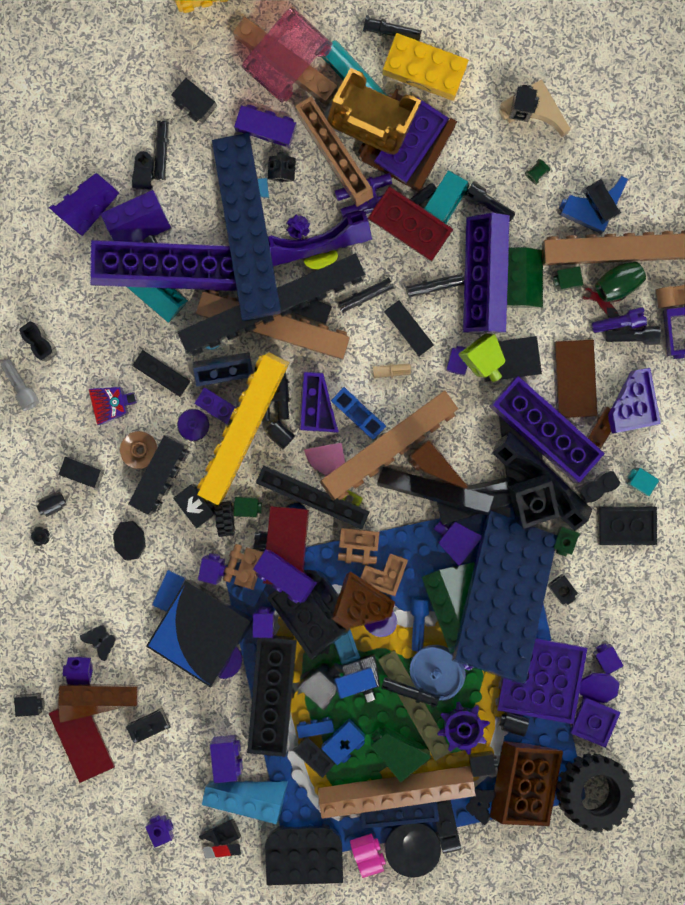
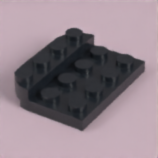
M304 570V574L317 582L305 602L294 603L288 598L286 592H279L277 590L270 594L267 599L312 660L341 636H345L350 629H346L332 620L339 594L325 575L317 570Z
M322 824V826L284 827V825H281L268 835L265 843L266 885L343 883L342 838L330 825Z

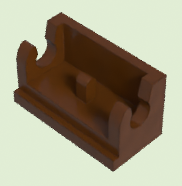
M607 406L603 407L586 435L599 449L602 448L611 433L608 417L611 408Z

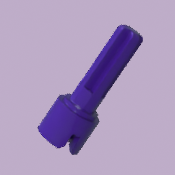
M644 307L628 310L626 315L593 322L591 325L593 333L629 326L631 329L647 326Z

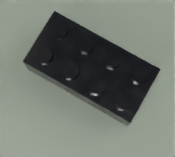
M164 435L128 505L147 515L159 512L163 505L162 497L168 495L172 487L170 484L171 480L178 476L181 470L179 468L181 461H185L190 453L187 450L189 446L171 436Z

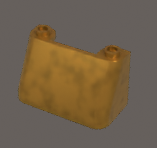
M350 68L332 101L328 116L329 124L332 128L388 154H397L417 113L421 100L412 95H405L399 102L365 86L366 77L364 74Z

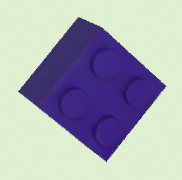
M236 735L213 737L210 743L214 783L237 781L243 770V760L239 759L241 741L237 740Z

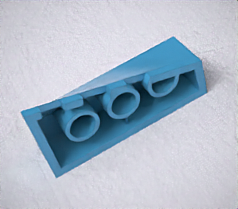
M210 781L205 787L202 805L277 824L281 815L288 781H232L222 783Z

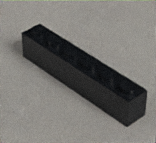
M263 465L256 484L360 529H363L370 513L369 510L344 499L340 501L338 498L332 500L327 492L266 465Z

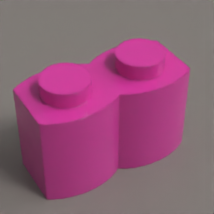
M369 834L350 840L351 849L362 878L384 872L383 865L386 864L384 854H380L378 851L381 850L378 838L374 839L373 835Z

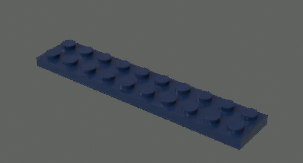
M244 133L213 139L212 145L242 320L280 314L281 308L250 134Z

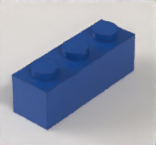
M324 717L322 720L313 719L307 723L302 721L296 726L298 738L334 732L333 720L329 717Z

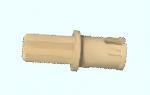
M390 363L387 366H373L374 379L410 375L411 365H392Z

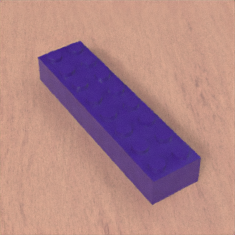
M91 240L90 285L237 291L230 246Z

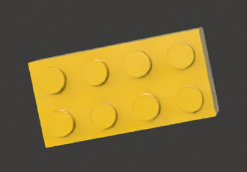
M396 33L383 67L382 75L454 101L469 59Z

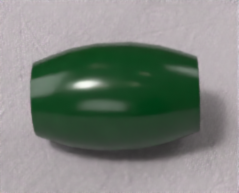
M638 262L624 263L605 273L596 282L595 289L604 302L619 300L637 290L646 280V274Z

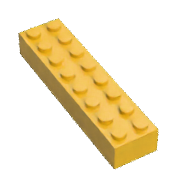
M270 352L258 358L255 365L258 369L250 375L247 381V385H249L248 390L246 389L245 392H242L238 400L241 404L237 409H234L230 417L233 421L229 426H226L222 434L224 440L220 444L218 443L213 454L216 457L208 463L205 470L208 473L200 480L197 489H199L198 496L217 505L224 500L290 362Z

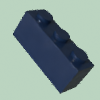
M250 352L193 362L196 387L249 378L253 374Z

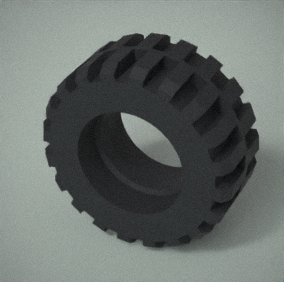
M589 753L583 754V758L577 756L573 759V764L568 762L565 766L567 768L566 771H561L559 775L562 778L561 782H557L556 788L559 789L556 797L561 801L558 805L564 811V815L573 823L588 831L602 832L603 829L610 831L613 830V825L617 827L621 825V819H627L629 808H633L634 803L631 802V799L635 798V792L631 790L634 787L633 780L629 779L630 774L628 771L623 769V766L618 762L596 753L593 755ZM603 775L609 784L608 797L598 808L588 810L582 803V789L590 778Z

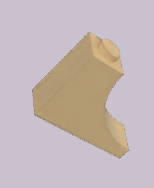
M542 79L531 85L533 89L537 90L536 96L540 97L538 107L531 118L548 123L557 130L561 137L568 134L571 129ZM514 96L503 101L499 110L501 117L504 120L507 119L509 123L516 121L509 119Z

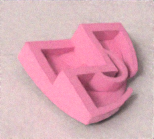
M342 443L304 450L310 465L315 470L324 474L325 477L345 463Z

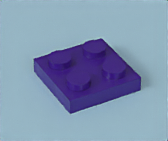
M584 697L569 732L606 748L621 712Z

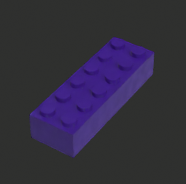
M487 213L466 217L463 333L485 334L506 332L510 215Z
M519 376L513 378L489 406L574 483H580L605 454Z

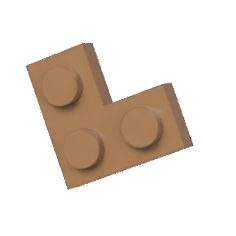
M390 553L384 571L365 565L361 579L378 591L396 596L408 559Z

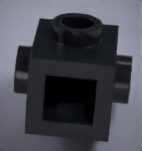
M277 152V155L269 156L267 179L281 183L294 181L296 158L288 156V153Z

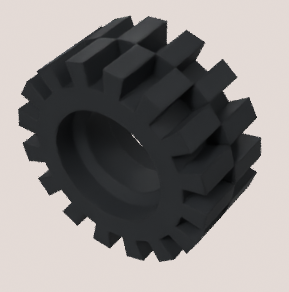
M231 501L221 502L219 505L215 504L218 536L235 535Z

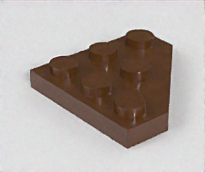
M350 571L345 575L332 620L346 629L387 620L392 615L395 601Z

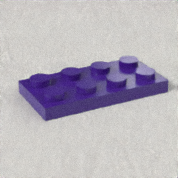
M421 100L417 113L398 153L388 154L381 150L374 163L406 184L449 121V118Z

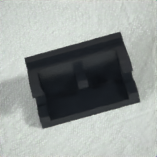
M600 179L586 187L583 193L600 222L604 224L621 214V211L603 184V180Z
M161 708L129 723L126 729L133 743H138L172 726L164 709Z
M308 737L303 738L301 743L292 750L322 778L335 765V762Z

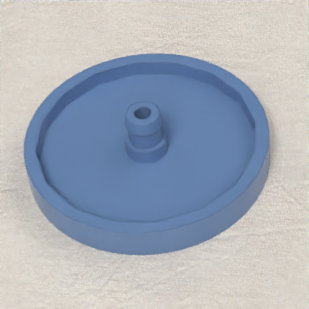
M429 645L419 650L413 657L410 664V676L416 688H424L426 692L439 695V700H447L455 696L464 684V665L452 661L453 653H450L447 647Z

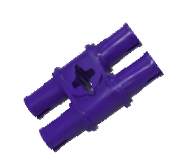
M390 173L375 178L368 176L366 180L372 188L373 198L369 200V203L366 201L358 207L353 204L341 208L342 217L344 218L346 215L364 210L366 214L371 213L382 198V196L376 195V189L393 184ZM344 187L334 190L337 201L350 198Z

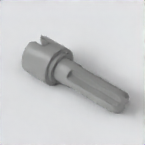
M11 360L3 361L1 367L17 392L15 398L23 411L30 410L38 405L40 402L32 388H27Z

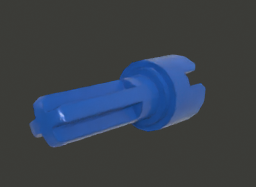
M415 596L411 598L410 614L414 616L412 650L417 652L423 648L425 617L429 615L430 598Z

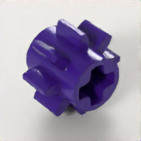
M295 214L286 223L288 225L286 231H288L292 238H299L301 240L303 236H307L310 232L308 229L310 223L303 216Z

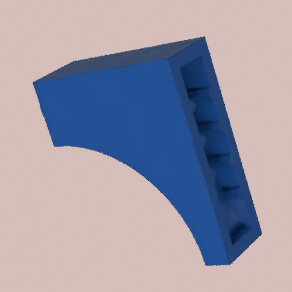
M623 176L608 191L616 205L628 181V178ZM569 195L567 199L563 198L559 209L562 210L560 216L599 234L605 231L609 222L607 221L604 224L600 222L587 198Z

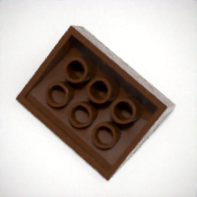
M429 440L425 441L408 455L410 458L408 462L415 470L420 469L464 489L468 487Z
M503 741L494 788L496 796L492 800L490 818L505 825L550 826L563 751L526 743Z

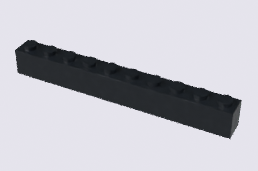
M355 253L278 287L280 314L243 321L240 305H237L177 333L186 353L196 356L201 354L203 349L208 346L210 348L219 346L221 344L220 341L226 338L228 341L239 336L238 333L244 330L248 333L257 328L256 325L260 323L264 325L269 324L278 315L284 317L291 314V310L299 307V309H303L309 306V302L312 300L321 301L328 297V293L333 291L335 294L346 289V285L351 283L353 286L363 282L362 278H365V272Z

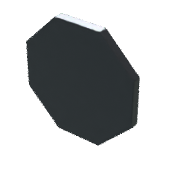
M134 521L119 523L113 534L115 550L124 560L139 559L146 547L144 531Z

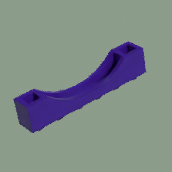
M365 210L346 215L332 229L312 238L290 240L272 235L268 236L273 267L373 240Z

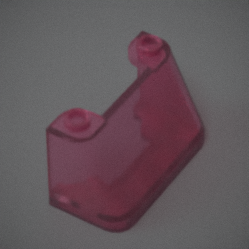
M291 7L243 62L242 68L276 99L283 103L292 97V85L316 57L328 55L333 43L299 11Z

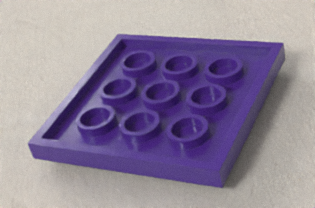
M536 638L526 684L502 678L497 710L574 724L588 648Z

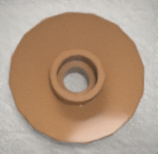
M135 431L129 433L123 439L120 445V454L126 465L134 469H143L148 467L158 447L155 439L150 434ZM140 446L143 448L142 454L137 452V448Z

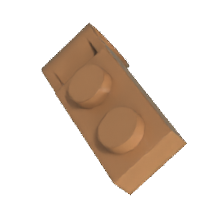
M685 285L655 289L658 309L685 305Z

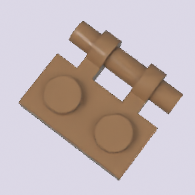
M341 528L339 547L347 548V552L339 553L338 560L346 561L345 563L350 564L351 562L363 563V565L376 564L377 557L369 555L370 551H378L380 532ZM352 550H364V555L352 554Z
M235 544L233 551H230L229 556L231 557L228 566L224 569L225 575L223 580L230 582L233 575L236 576L234 584L254 590L258 577L256 576L257 572L253 568L264 552L246 547L244 554H241L242 546ZM238 559L242 561L239 570H234Z

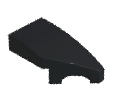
M234 819L199 835L201 840L206 839L213 842L217 847L220 844L225 845L241 837Z

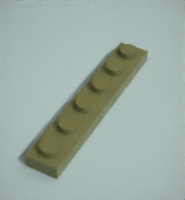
M395 650L378 659L389 679L415 687ZM398 694L434 760L436 761L450 753L448 750L449 744L445 737L437 734L440 729L426 704L422 702L416 703V700Z

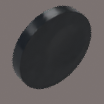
M426 823L395 826L388 834L385 843L387 861L394 871L405 877L415 878L428 874L436 867L441 855V845L437 833Z

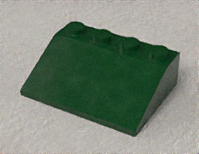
M475 562L438 570L422 576L450 653H454Z

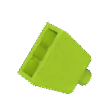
M485 333L458 354L477 377L485 378L489 376L492 382L501 379L502 375L498 368L505 363V358L495 334Z

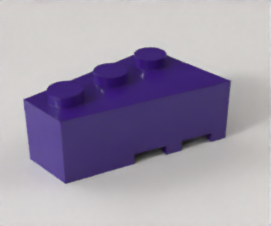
M97 173L77 186V191L71 195L66 194L63 197L64 200L56 206L53 204L48 207L81 236L89 230L99 216H101L100 213L104 212L119 194L111 184Z
M303 372L299 430L339 433L324 374Z

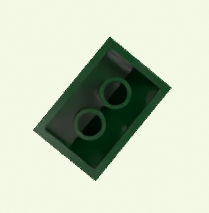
M509 247L507 308H543L542 250L527 247Z

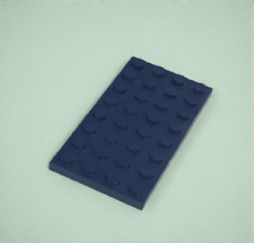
M490 511L488 516L486 515L452 661L520 684H526L555 553L554 545L557 535L533 526L523 529L517 523V520Z

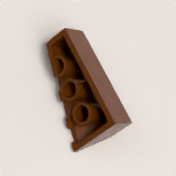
M61 684L59 685L58 700L60 723L128 706H137L139 685Z

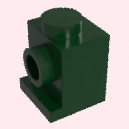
M560 526L554 549H557L555 553L565 557L567 554L572 555L581 533ZM565 539H568L570 542L568 546L563 545Z

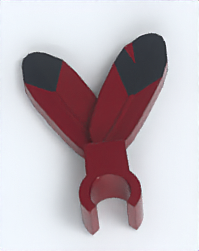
M584 289V291L590 292V296L588 298L582 296V299L597 302L609 318L619 316L618 311L610 302L622 301L626 297L604 302L592 289Z

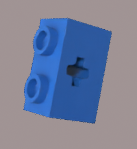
M349 718L322 744L321 749L337 765L340 762L345 763L351 757L350 753L354 749L358 750L364 745L365 734ZM341 740H348V746H341Z

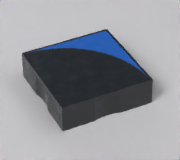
M191 579L185 580L146 647L211 688L218 682L230 661L233 651L241 643L252 625L253 618L236 607L222 602L212 592Z

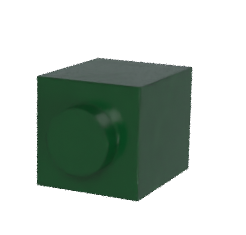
M580 266L557 270L555 276H553L554 287H558V291L582 287L584 284Z
M235 497L234 516L257 518L258 513L262 514V502H259V498Z

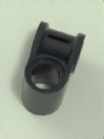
M140 151L135 156L132 188L153 189L151 181L154 178V160L148 152ZM144 157H146L149 162H145V165L143 166L140 160H143Z

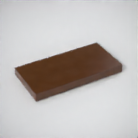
M594 340L555 341L558 412L565 418L598 416Z

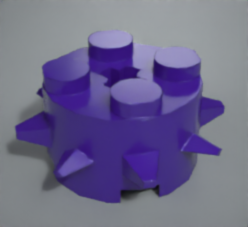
M456 702L455 709L449 713L440 714L444 719V728L437 732V734L447 737L449 742L448 750L450 752L457 747L458 749L465 750L469 755L471 754V748L475 747L477 743L486 744L487 741L483 737V728L489 725L490 722L480 720L478 705L473 708L462 707L460 702ZM461 725L468 726V728H466V731L462 732V730L459 729Z

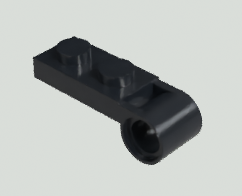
M451 800L438 801L439 821L436 822L442 852L446 854L460 851L462 849Z

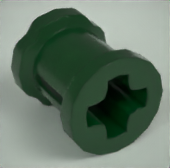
M538 159L536 164L525 172V175L533 184L537 185L539 179L545 173H548L550 168L543 160Z

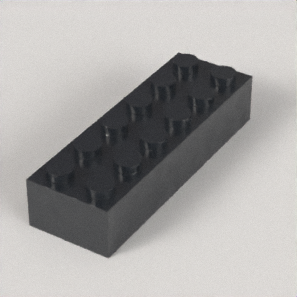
M274 635L273 638L257 639L247 753L286 757L297 648L295 637Z

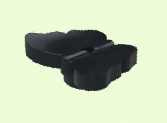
M104 625L95 627L93 630L80 635V640L87 644H93V648H97L98 656L102 661L108 659L111 648L114 647L116 641L114 635H109L106 632L107 629Z
M475 789L476 796L470 797L471 799L466 805V810L472 816L475 815V818L482 825H486L490 820L488 808H490V802L494 800L496 792L495 790Z

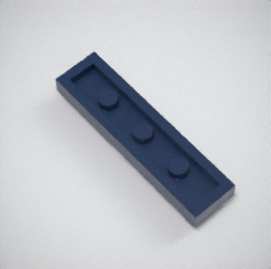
M437 802L364 812L361 813L362 829L439 821Z

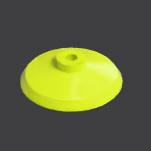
M332 250L327 253L317 254L305 258L304 263L310 269L319 270L335 263L338 253L336 250Z

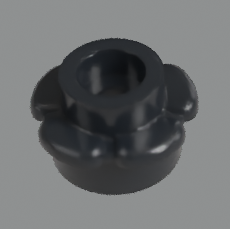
M37 527L32 532L31 539L37 546L45 545L50 540V533L47 529Z

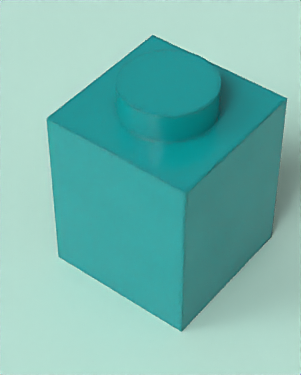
M641 468L632 469L627 476V484L645 496H650L660 481Z

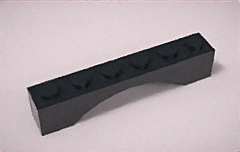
M511 431L496 443L492 454L505 466L521 472L530 479L545 475L552 481L559 515L574 531L589 521L592 508Z

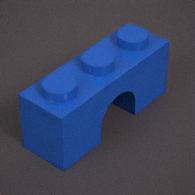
M345 387L331 400L336 407L372 440L386 427L382 421L371 413Z

